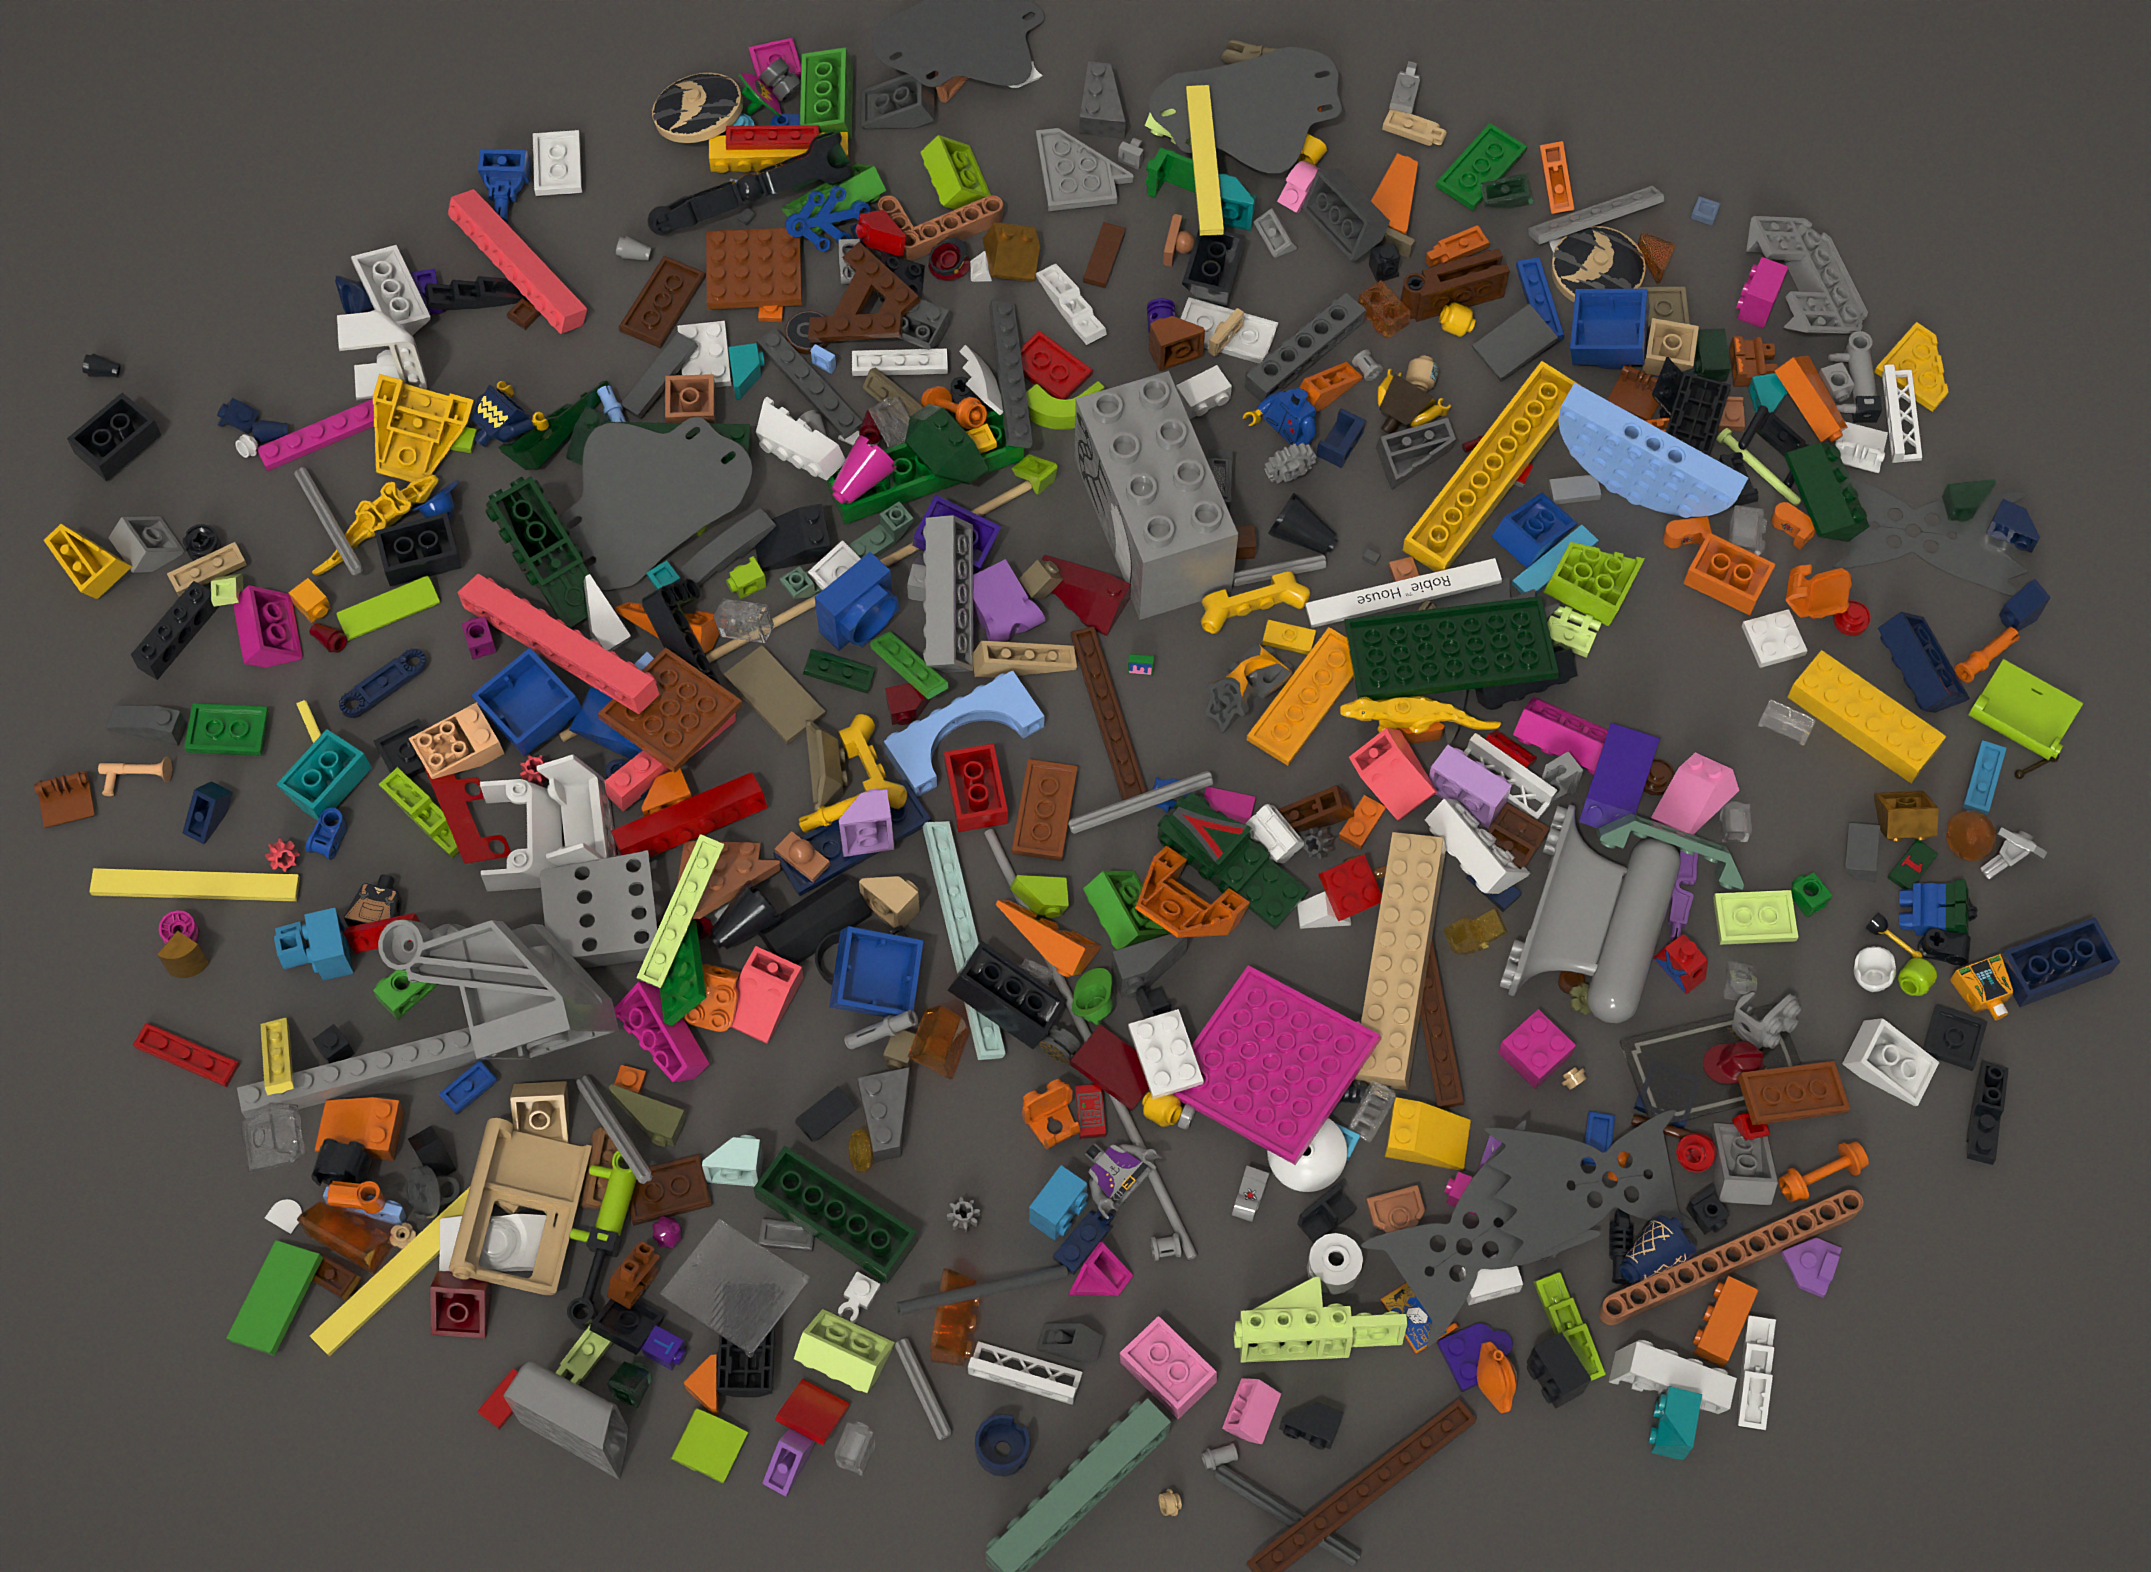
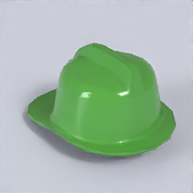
M1094 968L1087 971L1077 981L1074 989L1072 1012L1074 1015L1083 1017L1097 1026L1101 1024L1102 1019L1107 1017L1113 1009L1111 997L1112 975L1108 970Z

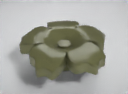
M1581 983V986L1571 987L1569 992L1574 997L1570 1000V1007L1573 1011L1579 1010L1584 1015L1591 1013L1587 1003L1589 984Z

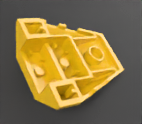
M379 374L373 393L376 473L407 482H413L432 475L468 424L474 400L451 393L449 396L407 385L401 379Z

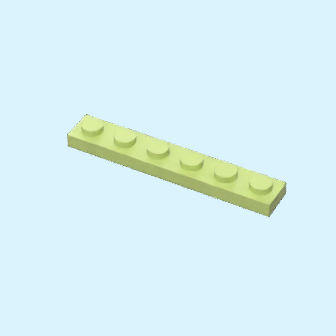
M700 834L641 966L637 979L660 989L662 988L718 862L724 844Z

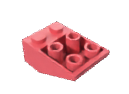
M1385 728L1349 756L1362 780L1397 821L1403 819L1437 793L1401 730Z
M755 946L743 967L735 987L739 996L731 1028L768 1044L804 979L802 967Z

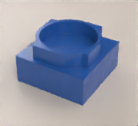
M1576 289L1570 343L1572 365H1596L1609 369H1622L1624 365L1628 367L1629 365H1644L1649 316L1648 289Z
M871 552L866 554L815 596L819 633L838 651L849 642L862 648L880 633L892 619L893 615L899 611L898 598L892 593L891 571Z
M528 648L471 695L480 710L524 757L542 742L551 739L569 724V720L582 710L576 696L531 648Z
M850 926L841 930L829 1008L879 1017L896 1016L908 1010L914 1011L924 940Z

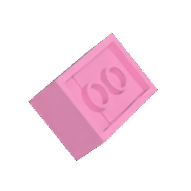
M1159 1316L1120 1352V1363L1177 1419L1184 1415L1217 1383V1372Z

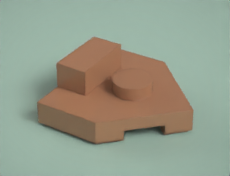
M1418 1185L1365 1199L1372 1225L1385 1233L1417 1226L1425 1212Z

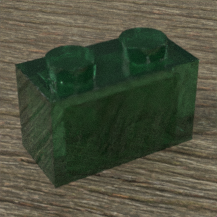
M1699 329L1693 373H1697V376L1726 382L1731 367L1725 329Z

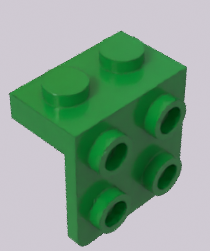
M1160 147L1155 158H1150L1146 167V171L1149 172L1145 181V185H1148L1147 195L1156 198L1164 181L1196 193L1193 160L1181 156L1172 150Z

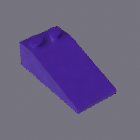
M1610 723L1579 818L1580 823L1599 828L1631 813L1636 814L1659 743V737Z

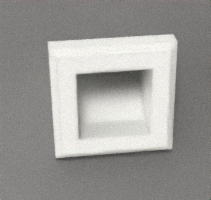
M983 251L970 261L971 281L973 282L992 281L986 253Z

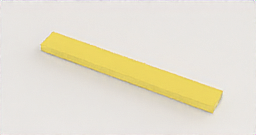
M1209 85L1186 86L1200 236L1223 235L1224 227Z
M93 868L89 892L92 896L297 902L300 877L298 874Z
M470 1187L310 1335L311 1339L329 1357L440 1254V1219L463 1215Z

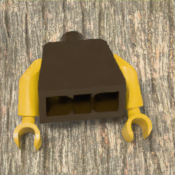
M1392 369L1388 370L1387 377L1378 387L1377 404L1380 407L1381 414L1387 417L1381 429L1387 434L1395 433L1399 425L1409 429L1427 424L1439 416H1446L1451 408V405L1447 407L1442 406L1443 398H1439L1437 404L1434 405L1436 402L1433 396L1401 377L1402 373L1392 376Z

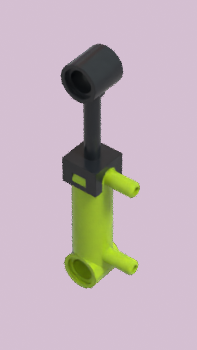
M619 1150L612 1158V1169L597 1165H591L589 1169L590 1175L609 1179L595 1228L591 1227L590 1232L573 1228L570 1232L571 1239L587 1242L586 1246L589 1250L595 1252L582 1298L574 1299L567 1307L568 1318L576 1328L586 1330L598 1315V1311L592 1301L605 1256L617 1258L622 1241L620 1234L637 1180L630 1168H621L625 1160ZM583 1308L589 1309L586 1318L577 1319L579 1310Z

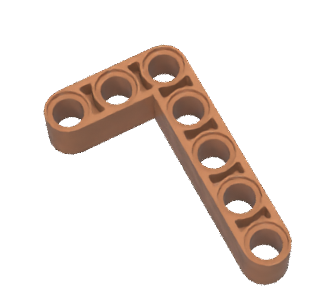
M887 195L878 201V211L885 210L907 236L904 253L900 257L910 261L930 254L936 244L946 239L959 238L963 240L990 229L994 222L1001 223L1003 221V201L1000 197L994 195L982 198L913 227L895 197Z

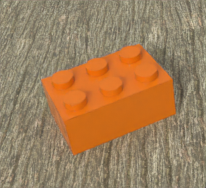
M1708 533L1688 569L1683 584L1750 616L1776 564L1712 533Z

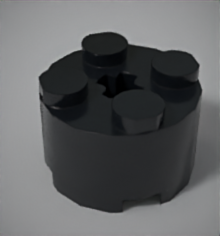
M327 1138L320 1147L311 1175L312 1180L319 1186H321L322 1182L330 1185L332 1181L364 1183L368 1179L373 1162L372 1157L364 1151L365 1146L359 1142L351 1141L349 1144H344Z

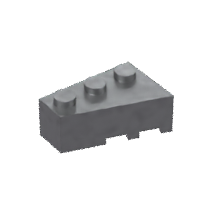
M1448 418L1379 438L1376 450L1391 490L1452 449L1456 438Z
M910 1067L858 1078L859 1091L875 1162L901 1157L910 1086Z

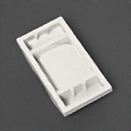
M511 1214L491 1216L479 1259V1266L497 1272L533 1271L546 1215ZM462 1216L440 1219L439 1271L451 1272L449 1265Z

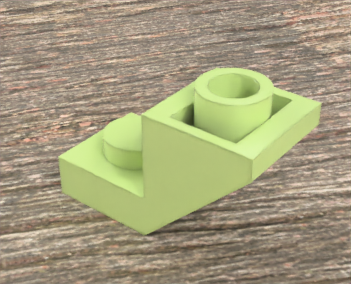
M242 573L217 577L211 581V601L213 606L239 603V593L243 591Z

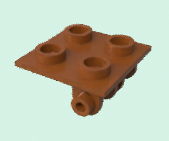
M1624 365L1621 375L1607 401L1637 417L1651 420L1659 405V402L1652 396L1658 379L1651 377L1652 374L1650 373L1646 375L1645 371L1640 372L1633 368L1632 365H1629V367Z
M77 771L75 774L61 775V777H53V779L45 781L40 780L34 784L35 793L39 796L44 828L95 816L87 771Z

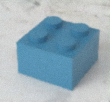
M336 908L305 914L306 924L302 925V931L305 940H308L309 948H306L309 963H312L314 973L319 972L323 981L354 974L348 941L344 936L346 929Z
M1061 1165L1030 1205L1029 1223L1054 1241L1060 1235L1064 1237L1072 1226L1070 1222L1075 1214L1080 1216L1088 1204L1086 1202L1088 1197L1087 1183Z

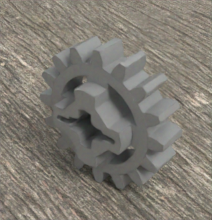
M1301 443L1299 446L1293 444L1288 448L1284 447L1282 451L1275 452L1273 457H1269L1270 462L1265 463L1266 468L1264 471L1271 482L1276 481L1279 484L1284 480L1286 483L1292 479H1297L1298 476H1303L1307 470L1312 468L1311 465L1316 463L1315 458L1317 457L1309 444Z

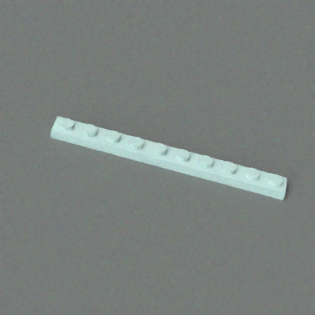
M949 821L926 822L923 825V832L958 974L979 942ZM965 1003L978 1060L1003 1058L1006 1053L999 1026Z

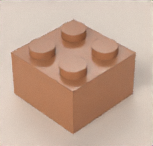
M714 374L665 376L666 423H683L692 417H701L708 423H716V386Z

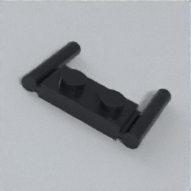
M1763 405L1759 406L1738 443V447L1745 450L1755 433H1757L1783 456L1787 452L1810 446L1805 444L1806 441L1773 412L1769 413L1768 408ZM1791 470L1783 482L1788 488H1791L1795 482Z

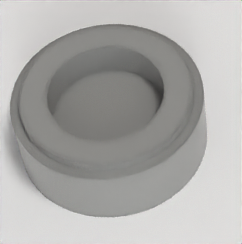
M1187 1103L1178 1123V1127L1185 1130L1189 1129L1196 1113L1194 1107Z

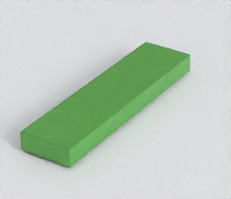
M891 631L870 642L871 649L927 699L948 689V682L934 669L926 666V662Z

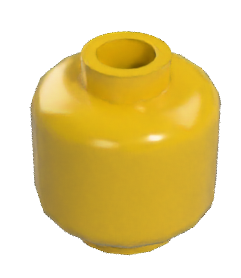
M1455 302L1449 306L1445 305L1439 317L1442 330L1458 337H1462L1466 332H1471L1476 322V319H1473L1472 309Z
M1148 1092L1142 1101L1144 1116L1161 1127L1174 1125L1181 1117L1183 1111L1180 1099L1173 1094L1153 1099L1151 1092Z

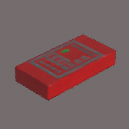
M1096 1084L1075 1086L1080 1139L1106 1137L1102 1088Z

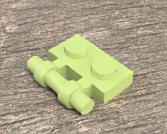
M1559 606L1553 614L1560 616V619L1550 616L1547 622L1552 644L1563 643L1571 648L1573 653L1587 658L1597 633L1588 629L1591 628L1599 631L1602 622L1593 619L1594 616L1588 614L1584 616L1574 612L1571 607L1565 606L1564 608ZM1568 620L1581 624V627L1569 623Z

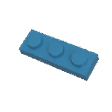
M1984 740L1981 741L1964 798L1963 809L1987 816L2005 756V747Z

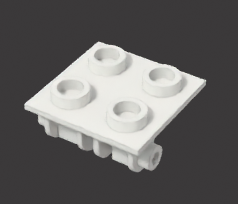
M1845 422L1848 428L1842 431L1843 436L1836 440L1835 444L1841 453L1843 464L1879 473L1881 462H1883L1885 456L1884 448L1888 432Z

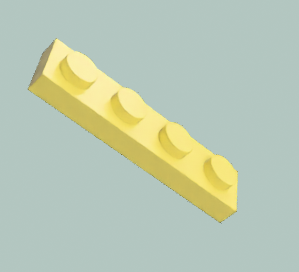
M287 1018L260 1024L264 1086L267 1096L294 1089L290 1030Z

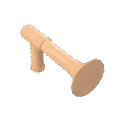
M166 756L158 764L100 763L98 766L99 774H106L102 794L109 797L114 796L117 774H154L161 776L164 782L168 783L172 776L170 757Z

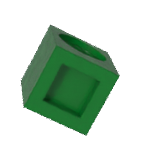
M1814 872L1808 876L1803 874L1792 882V899L1806 918L1825 908L1833 896ZM1804 890L1811 891L1814 896L1807 895Z

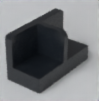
M1142 987L1137 989L1136 1001L1144 1019L1171 1011L1172 1005L1170 1001H1166L1161 987L1145 993Z
M1340 1183L1299 1215L1297 1225L1313 1243L1324 1235L1329 1234L1356 1211L1354 1206L1342 1194L1344 1187Z

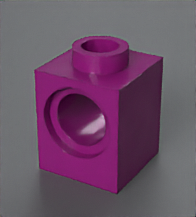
M485 616L481 618L474 617L467 622L461 623L473 660L497 653ZM477 634H483L479 638H474Z

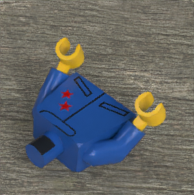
M1301 388L1290 389L1287 392L1281 390L1270 394L1257 406L1258 409L1256 411L1246 412L1243 415V419H1247L1251 415L1253 416V422L1249 424V426L1260 423L1261 415L1264 414L1263 419L1290 445L1310 444L1316 435V409L1306 400L1307 392Z

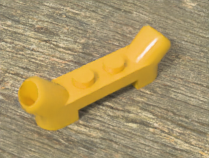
M1292 572L1273 575L1270 586L1228 597L1225 589L1220 590L1202 599L1201 602L1206 612L1200 621L1201 626L1211 634L1219 633L1227 618L1237 615L1245 616L1251 611L1269 609L1273 605L1282 602L1297 609H1302L1305 607V603L1308 602L1310 590L1308 587L1297 583Z
M858 714L854 717L849 727L838 731L843 747L849 759L859 755L869 777L868 780L862 782L864 790L887 789L889 807L900 809L907 800V791L903 785L883 780V778H886L885 771L881 763L878 765L875 763V760L878 758L873 746L867 745L875 730L874 721L868 715Z

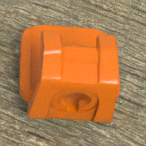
M1799 565L1790 570L1786 602L1799 617L1809 616L1812 619H1821L1828 615L1844 613L1848 609L1849 591L1852 586L1851 574L1848 571L1838 568L1816 574L1812 579L1807 580L1805 575L1812 573V565Z
M705 963L702 965L707 998L683 1018L693 1026L723 1032L728 1030L734 1021L739 996L735 987L741 972Z
M1060 1079L1053 1080L1047 1084L1048 1090L1043 1094H1038L1034 1090L1023 1097L1022 1118L1045 1149H1049L1080 1133L1078 1121L1074 1122L1068 1108V1104L1072 1101V1089L1069 1084L1061 1082ZM1052 1117L1055 1121H1059L1063 1127L1061 1132L1058 1134L1050 1133L1047 1129L1049 1123L1047 1119Z

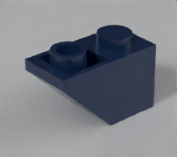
M2003 499L1986 533L1998 540H2004L2013 544L2020 550L2032 553L2040 536L2026 508Z

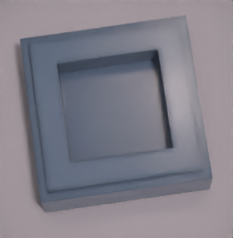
M1699 196L1691 219L1712 226L1721 203Z

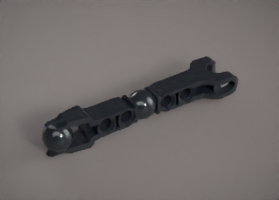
M834 130L813 138L809 149L805 153L756 171L757 175L752 173L744 174L739 177L736 183L734 180L725 182L693 195L684 196L667 206H658L649 213L647 219L648 226L657 235H668L674 229L696 225L698 222L744 205L743 202H756L763 194L765 196L775 194L816 178L830 184L845 180L854 174L853 167L849 163L833 165L827 161L829 150L841 143V133Z

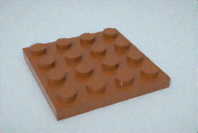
M786 228L706 231L707 309L802 305L800 237L789 235Z
M665 647L642 670V672H648L654 676L660 695L640 714L612 699L598 713V717L605 724L675 773L742 706V700Z

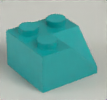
M1218 174L1223 226L1251 231L1257 195L1247 192L1236 177Z
M1669 1386L1665 1394H1660L1659 1401L1656 1400L1653 1409V1417L1657 1418L1656 1425L1651 1427L1648 1437V1443L1652 1444L1651 1453L1682 1461L1686 1458L1694 1446L1702 1394Z

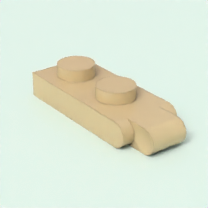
M1392 109L1389 110L1382 130L1428 146H1431L1432 143L1442 145L1447 134L1446 130L1440 128V125L1436 122Z

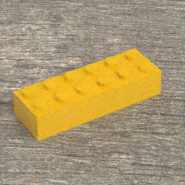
M1822 650L1795 681L1787 698L1911 784L1936 754L1946 738L1940 731Z

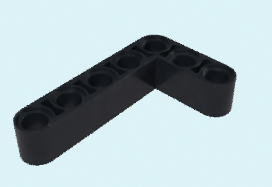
M685 579L662 586L642 599L643 608L664 648L666 647L720 685L681 609L700 597V590L697 584L691 579Z

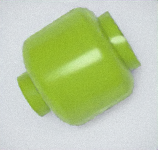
M1922 958L1910 959L1898 975L1901 989L1912 996L1926 994L1937 979V972L1934 966Z

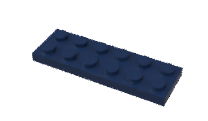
M906 780L899 783L907 791V800L904 806L900 809L890 807L894 844L922 829L926 822H931V818ZM839 819L833 821L829 826L825 827L823 825L801 837V839L809 841L816 851L830 861V866L814 882L810 881L778 854L773 852L774 858L780 860L781 869L799 897L879 853L874 852L844 857Z

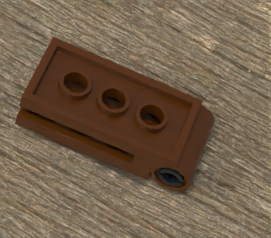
M1500 249L1486 250L1471 257L1465 256L1453 262L1440 263L1435 267L1422 270V274H1408L1403 283L1399 305L1400 314L1405 318L1415 319L1416 322L1440 316L1444 306H1449L1453 302L1465 307H1472L1503 298L1510 270L1507 264L1501 265L1503 255Z

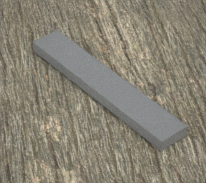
M1649 186L1528 228L1529 236L1538 244H1542L1664 202V194L1654 186Z

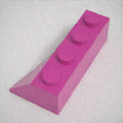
M640 981L615 1006L616 1019L619 1018L624 1023L623 1028L629 1034L633 1033L640 1041L639 1046L644 1051L648 1050L654 1056L653 1061L672 1082L696 1079L709 1065L708 1060L683 1018L673 1026L664 1023L660 989L658 987Z

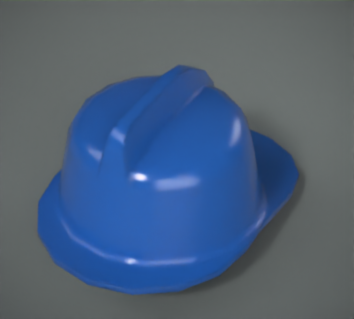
M457 480L447 485L423 505L413 509V511L418 509L425 518L447 512L450 519L455 509L451 490L460 481Z

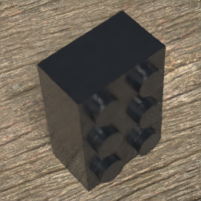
M122 392L70 435L67 440L74 453L107 482L157 440L161 433L155 420Z
M447 512L374 531L389 586L462 568Z

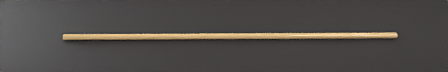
M1027 480L970 512L983 516L1031 490L1032 486ZM911 543L880 561L886 567H889L920 549L912 546ZM816 595L705 654L709 663L815 607ZM569 728L559 733L563 742L578 735L569 731Z

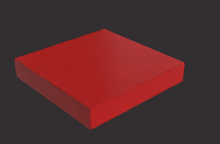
M802 1379L777 1413L775 1421L824 1446L848 1411L850 1403Z

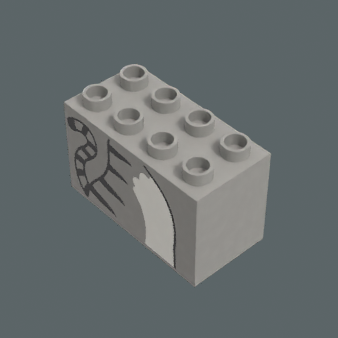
M1169 371L1076 398L1074 460L1122 578L1125 582L1131 584L1130 597L1139 620L1200 602L1205 596L1225 589L1227 593L1232 592L1238 532Z

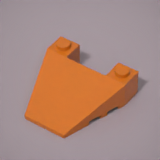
M1165 846L1154 856L1149 866L1135 909L1177 938L1228 935L1240 924L1250 902L1228 888L1210 905L1177 882L1187 859L1168 846Z

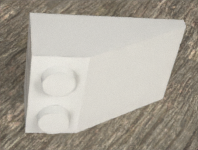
M1881 1018L1864 1020L1842 1064L1861 1079L1913 1106H1918L1939 1061Z

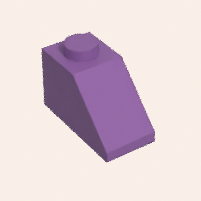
M789 1429L777 1444L762 1484L786 1497L808 1461L815 1441Z

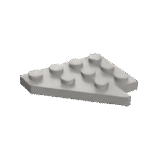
M1059 128L1036 130V141L1048 211L1117 204L1115 184L1133 183L1132 173Z

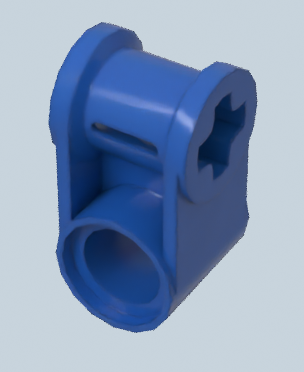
M327 808L320 814L314 830L307 839V852L325 855L328 860H332L335 857L348 828L347 822L338 809ZM339 820L336 825L328 826L331 821Z

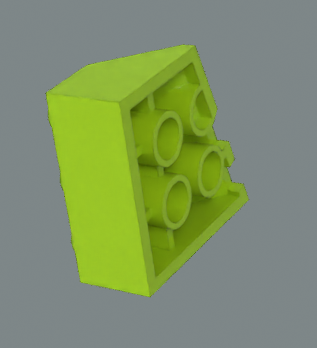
M1570 542L1543 592L1585 615L1594 616L1593 619L1609 627L1645 558L1636 557L1632 559L1623 557V553L1614 552V554L1601 552L1596 547Z

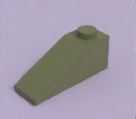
M610 1084L609 1091L611 1097L654 1144L661 1147H666V1145L675 1146L686 1121L684 1110Z

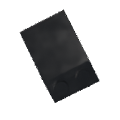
M822 504L799 507L773 518L772 520L777 526L755 546L758 565L763 572L819 562L831 551Z

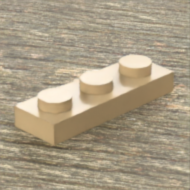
M233 542L167 573L180 597L193 581L204 586L215 578L232 573L247 566L238 546Z

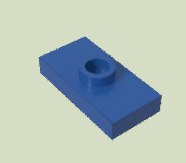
M479 1060L442 1090L439 1096L457 1115L497 1082V1078Z

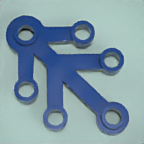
M834 186L825 203L824 195L814 190L809 194L808 201L801 211L790 215L786 219L785 228L789 235L793 237L803 235L814 243L818 250L824 252L829 249L830 241L824 236L815 234L809 229L810 227L819 226L834 237L839 244V239L842 236L846 235V239H852L851 235L845 231H840L830 223L851 218L859 220L862 208H865L864 213L871 212V209L867 203L857 200L852 203L850 209L831 212L838 201L845 199V189L840 186ZM841 190L840 196L836 197V192ZM819 194V200L814 202V197ZM823 204L816 216L809 217L815 206ZM800 222V227L795 229V224ZM822 240H824V241H825L824 246H823V247H820V246H819L820 242H821Z

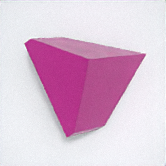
M1099 1242L1083 1264L1068 1295L1118 1297L1133 1277V1274L1103 1242Z

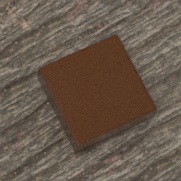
M523 298L507 313L508 319L524 330L541 315L531 303Z

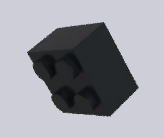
M1562 1332L1534 1347L1527 1360L1528 1365L1526 1367L1528 1373L1533 1380H1538L1542 1386L1541 1392L1543 1397L1549 1404L1552 1403L1555 1409L1583 1394L1591 1381V1377Z

